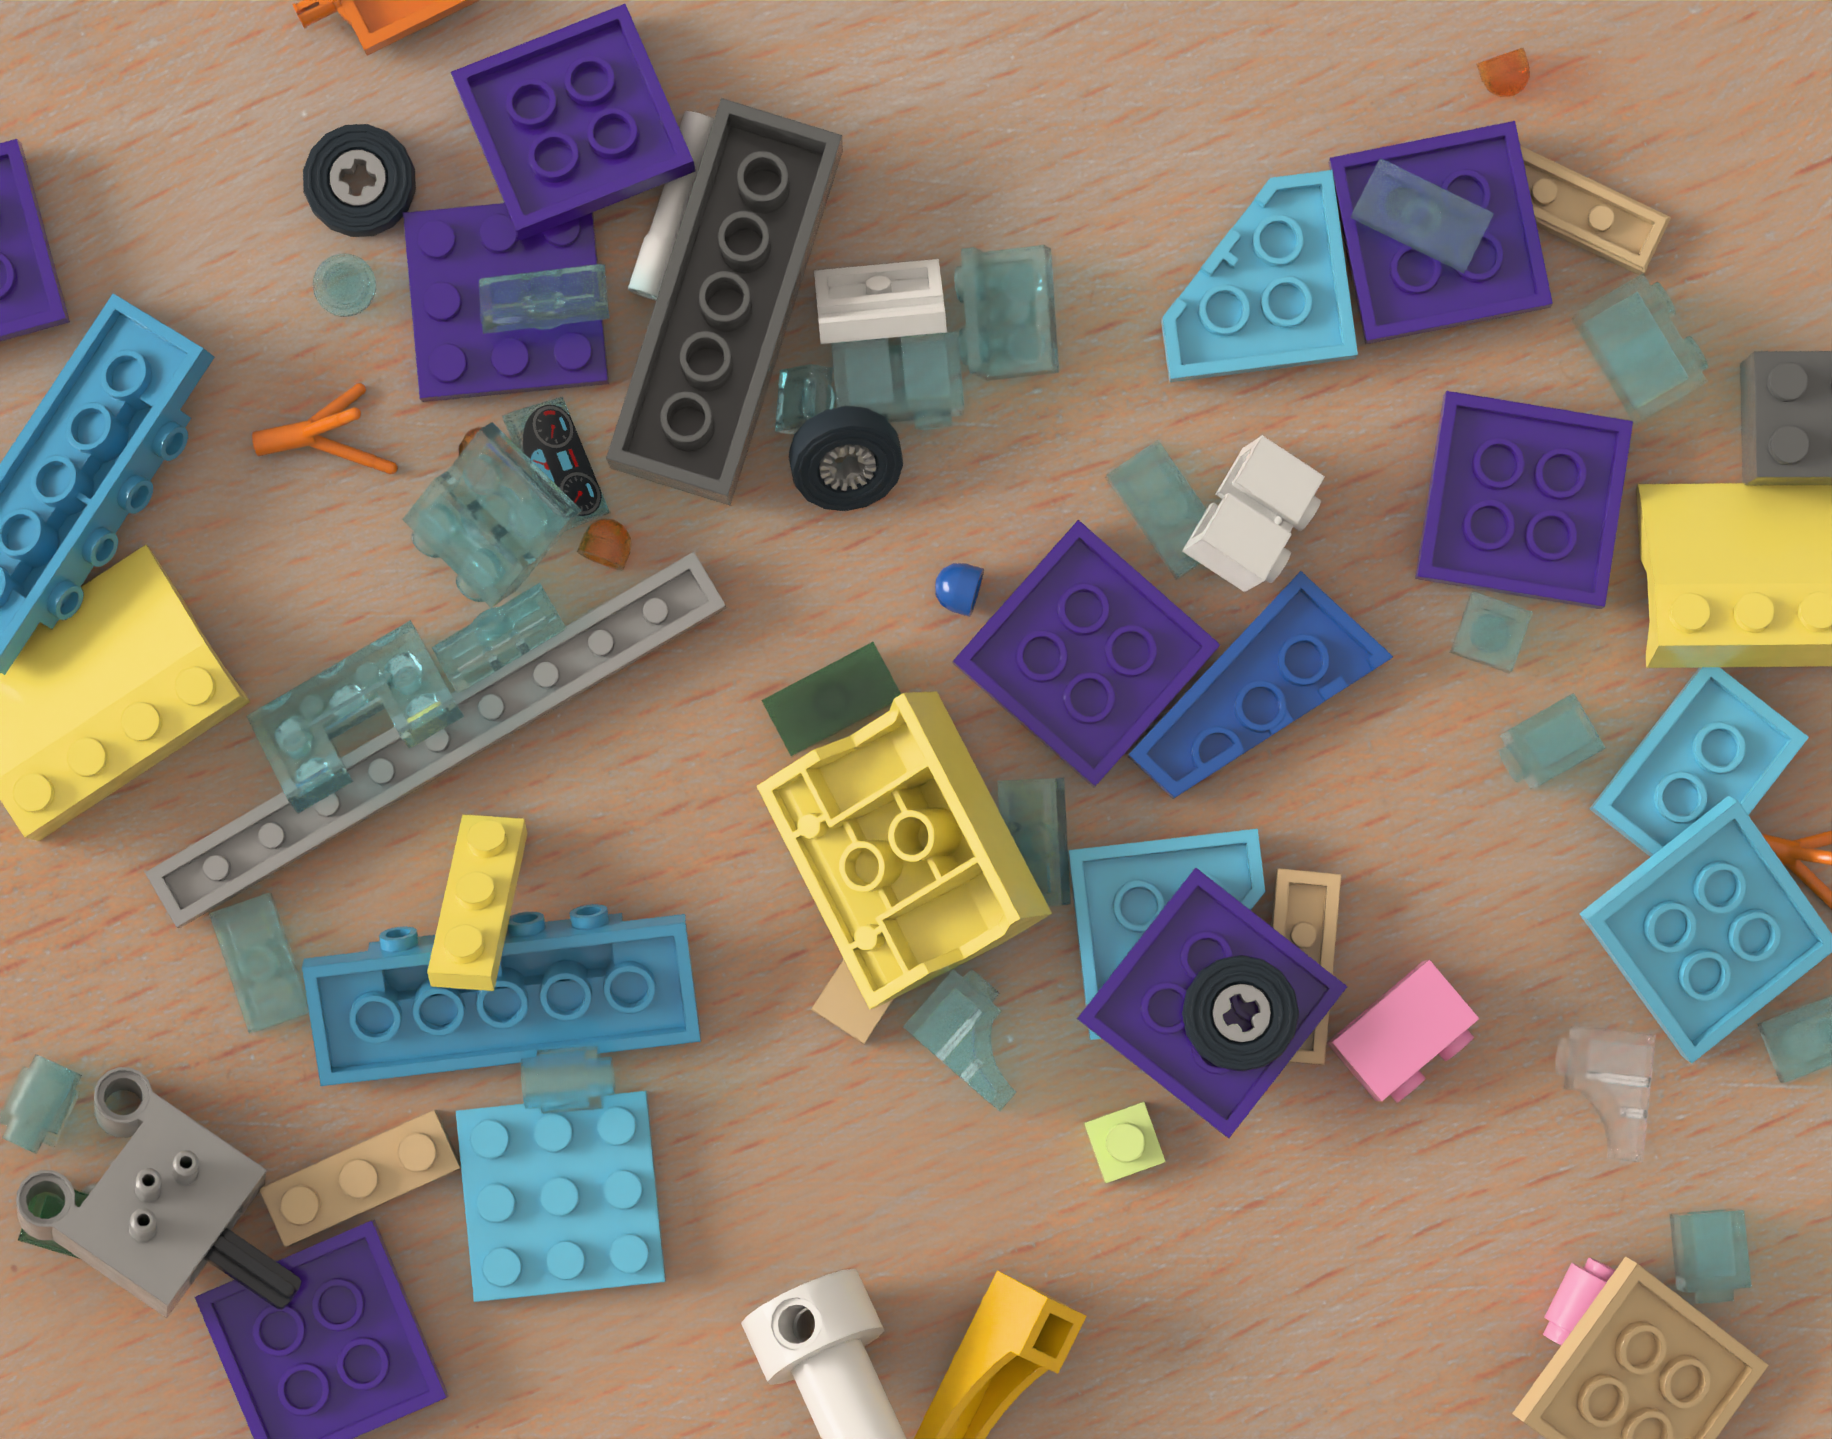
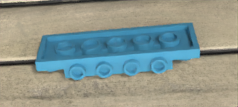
M114 293L0 463V673L3 675L7 673L40 622L53 629L59 619L66 620L77 612L84 596L81 585L94 566L101 567L105 565L116 553L118 548L116 532L129 513L136 514L142 511L149 503L153 494L151 479L164 460L171 461L177 458L184 450L188 441V431L185 427L191 420V417L180 409L215 358L201 346Z
M590 904L574 908L569 913L570 919L545 922L544 915L540 912L514 914L509 919L494 991L431 987L427 971L435 935L418 937L417 929L414 927H395L379 934L380 941L369 942L368 951L304 958L302 972L320 1086L701 1042L685 914L623 921L622 913L608 914L607 907L600 904Z

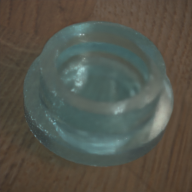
M336 254L327 258L319 265L313 278V292L316 300L323 309L335 316L351 317L360 314L369 307L376 294V278L372 269L363 259L352 254Z

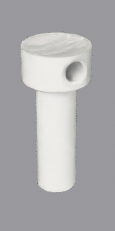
M856 1269L841 1270L804 1283L763 1304L741 1323L767 1382L770 1385L792 1380L796 1381L822 1439H907L865 1349V1346L877 1339L885 1330ZM815 1319V1329L813 1334H811L812 1322Z

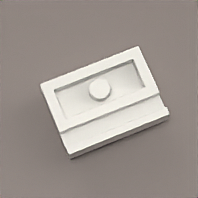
M939 259L814 270L821 344L947 332Z

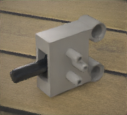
M118 1067L106 1072L99 1079L95 1087L94 1114L97 1123L107 1134L114 1137H131V1139L80 1207L75 1205L74 1189L71 1182L64 1175L53 1170H40L30 1174L21 1182L17 1191V1217L21 1228L29 1236L38 1240L55 1241L165 1318L170 1315L208 1262L276 1309L283 1310L299 1291L302 1281L294 1273L231 1231L260 1191L259 1189L265 1185L267 1170L152 1092L149 1080L141 1072L130 1067ZM128 1090L140 1098L141 1104L133 1113L118 1115L111 1112L105 1102L112 1093ZM51 1192L58 1195L65 1205L57 1216L41 1219L29 1211L28 1205L31 1199L40 1193Z

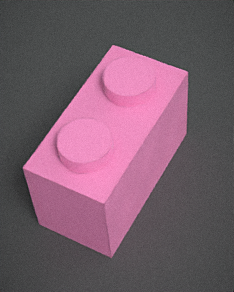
M1426 960L1418 964L1333 1036L1327 1044L1375 1101H1383L1390 1095L1397 1103L1426 1079L1419 1070L1437 1054L1446 1062L1473 1040L1474 1036L1469 1032L1468 1028L1479 1020V1017L1430 960Z

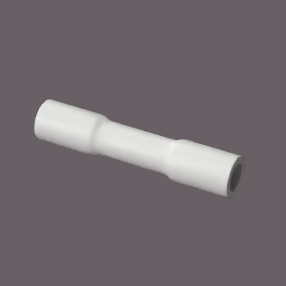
M692 111L684 112L679 128L693 158L696 172L664 184L650 231L643 239L628 286V290L636 295L657 300L714 119L709 116Z

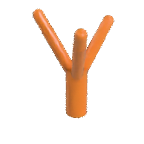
M362 383L354 385L307 421L252 433V442L257 456L310 446L388 474H395L398 470L397 464L392 461L319 436V434L358 420L361 417V411L356 407L343 410L365 394L366 387Z
M1832 830L1796 840L1762 834L1782 864L1786 865L1832 910V891L1801 862L1807 861L1832 865V851L1815 849L1832 844Z

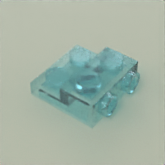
M491 422L477 432L450 468L431 482L402 520L413 530L411 534L412 542L421 553L432 558L440 557L458 574L456 585L464 596L475 602L485 601L492 608L518 590L582 510Z

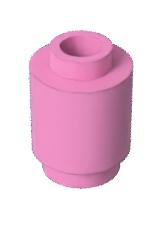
M1590 1257L1584 1267L1571 1263L1545 1315L1549 1323L1543 1335L1562 1345L1613 1275L1615 1269Z

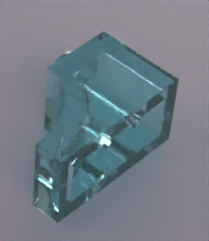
M953 969L903 1028L995 1109L1001 1111L1015 1095L1016 1091L1008 1084L999 1071L991 1046L993 1021L1001 1013V1010L992 1002L1000 993L973 969H970L964 977Z

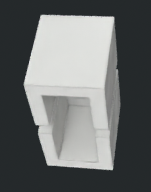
M1263 435L1242 448L1215 494L1222 501L1219 506L1215 503H1211L1182 552L1243 592L1264 581L1272 583L1279 576L1290 558L1291 552L1284 547L1292 535L1290 533L1292 528L1294 527L1298 531H1302L1320 506L1321 500L1314 495L1325 476Z

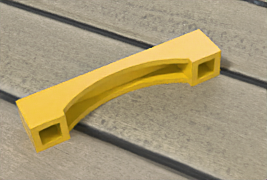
M997 1270L924 1415L914 1439H986L1003 1413L1026 1388L1048 1370L1059 1373L1087 1316L1040 1290Z

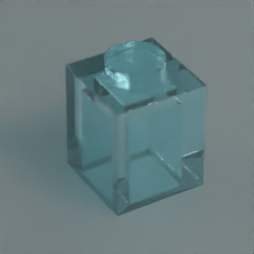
M1573 693L1500 734L1505 747L1499 749V755L1511 777L1517 783L1525 779L1530 789H1533L1605 749V746Z
M1729 1208L1669 1214L1677 1290L1686 1293L1695 1292L1696 1303H1718L1734 1301L1733 1289L1752 1287L1744 1210Z

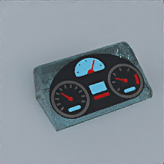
M563 397L515 410L502 416L552 537L610 513Z

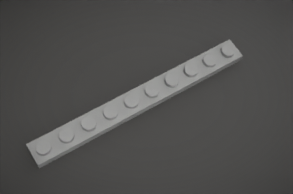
M692 552L145 872L175 926L182 928L725 610L727 607L695 552Z

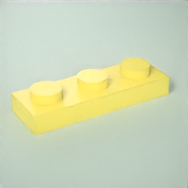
M462 814L427 971L431 987L495 990L528 834L525 819Z

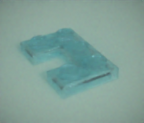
M410 620L247 715V718L287 800L299 814L353 782L332 739L386 708L400 737L410 749L463 718L464 715L421 635Z

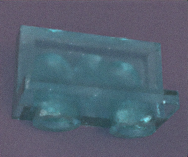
M1045 245L988 252H983L976 247L962 248V266L956 267L954 282L957 298L960 303H964L966 328H961L959 331L958 346L961 360L965 366H968L969 372L987 381L1059 373L1051 248Z

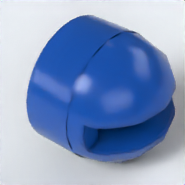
M953 563L943 568L935 581V594L940 604L954 613L971 617L980 591L984 568L966 563Z

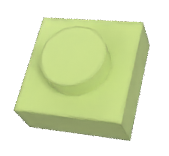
M1140 1102L1084 1122L1105 1183L1166 1162L1145 1102Z

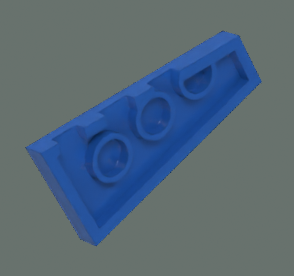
M1300 571L1127 757L1174 799L1392 659L1393 656Z

